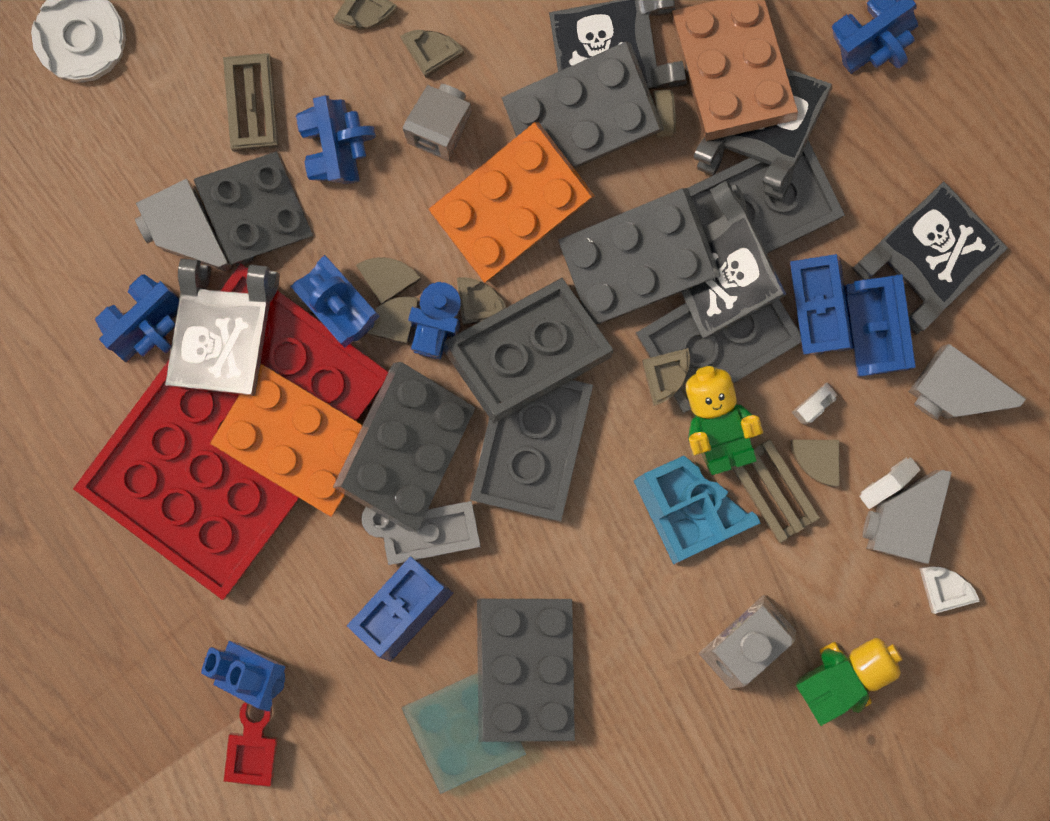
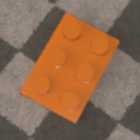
M534 122L428 210L482 281L486 283L593 199L595 195L541 124Z
M260 363L255 396L239 395L210 444L330 517H333L346 496L333 488L363 425Z

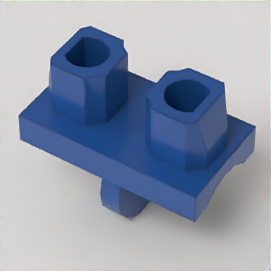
M869 0L867 2V10L874 19L866 25L862 26L852 14H846L832 25L833 37L841 50L842 63L850 74L869 61L876 68L888 60L896 68H901L908 63L904 49L915 42L910 32L918 27V22L914 15L917 4L913 0Z
M326 95L313 98L314 106L296 115L298 130L302 138L313 139L320 137L323 152L308 155L305 158L304 162L308 179L342 184L359 182L356 160L366 158L364 142L376 137L375 127L361 126L358 111L347 112L345 100H332Z
M326 255L317 262L310 273L296 280L290 286L345 348L352 341L355 342L361 339L373 328L374 321L380 317Z
M142 274L129 286L128 293L137 303L126 314L115 305L106 307L95 318L103 334L99 340L108 350L113 351L125 363L137 352L144 357L155 345L164 353L169 352L172 347L165 336L175 327V322L172 319L177 315L180 298L161 281L157 283L145 274Z
M446 282L430 284L423 290L420 296L421 309L411 307L408 321L412 327L416 328L411 347L415 354L441 360L444 352V341L447 340V337L459 334L461 325L455 317L460 310L461 299L458 291L452 285Z
M228 641L226 650L213 647L208 649L201 674L215 679L213 685L258 709L270 712L273 704L272 699L284 688V670L286 666L240 643Z

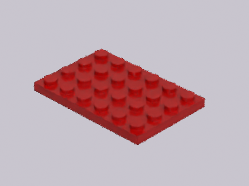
M240 263L220 291L248 293V268ZM277 290L269 306L260 363L357 422L379 393L388 372L351 344L346 348L342 346L324 324ZM168 360L73 487V490L221 600H226L300 498L210 444L240 394L167 386L165 384L169 365Z

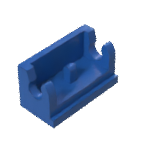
M834 254L790 261L803 355L853 350L841 258Z
M903 274L860 280L852 284H846L845 291L857 377L907 371L916 368Z
M411 556L347 625L379 658L390 662L454 594L445 584L436 579L429 572V569Z

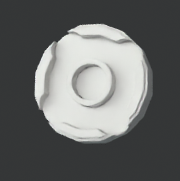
M46 0L39 9L40 13L37 15L36 22H33L31 30L33 49L42 65L60 79L76 83L97 80L109 73L122 57L126 42L124 22L114 5L108 0Z

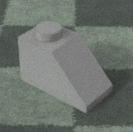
M441 84L439 89L427 85L402 128L407 144L450 162L472 112L471 103L464 101L466 94L446 84Z
M188 179L136 203L141 216L135 218V221L147 244L154 241L156 246L163 251L186 259L199 260L201 264L224 272L233 268L229 264L213 224L194 185Z
M950 344L939 348L908 391L918 398L914 405L935 420H938L940 416L948 419L1021 407L1026 400Z
M934 470L877 504L876 512L869 511L862 534L863 538L869 539L866 549L929 564L952 472Z

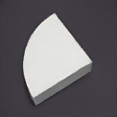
M826 382L794 409L792 414L801 424H810L824 412L827 406L837 399V393Z
M906 457L893 466L887 475L866 487L859 497L868 509H871L902 489L920 471V468L911 457Z
M941 567L919 568L932 613L936 614L980 602L972 585L959 574Z

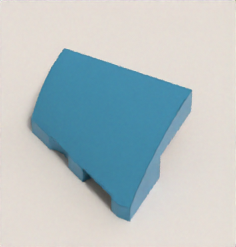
M681 456L648 471L633 480L673 565L761 523L755 513L752 511L749 513L745 512L726 496L728 491L721 485L705 479L701 474L700 468L685 456Z

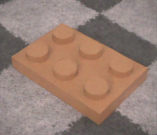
M715 0L672 11V22L706 141L797 120L798 110L765 0Z

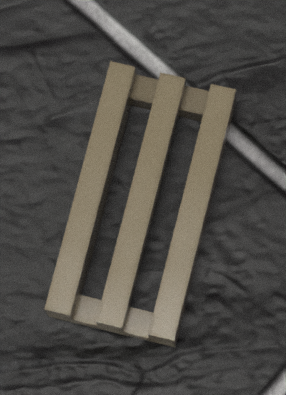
M270 54L223 57L231 150L242 151V149L248 148L254 150L260 149V147H279ZM253 65H261L266 136L259 137ZM243 66L249 138H241L235 74V67Z
M769 439L753 449L756 462L751 464L790 524L789 526L782 529L743 466H733L731 468L778 543H782L788 537L798 533L804 527L820 518ZM764 453L767 454L805 516L800 519L797 518L759 456Z

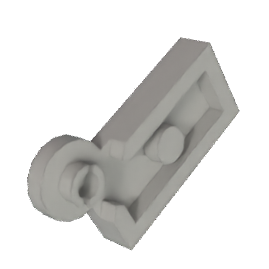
M472 501L428 509L418 532H409L367 507L362 513L364 530L374 537H384L388 565L405 562L410 556L417 560L481 547Z

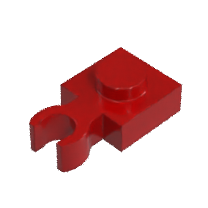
M244 702L239 712V718L244 727L243 734L230 733L228 736L223 782L270 787L273 784L278 738L264 736V729L271 720L272 707L270 712L264 710L262 720L254 721L248 715L249 704Z

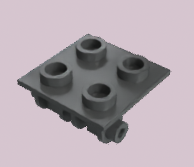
M277 151L194 178V183L230 265L236 264L237 267L240 263L246 265L254 261L253 257L313 236Z

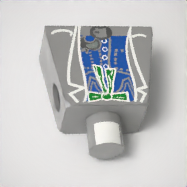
M763 595L698 654L729 689L744 687L795 642L796 630L770 600Z

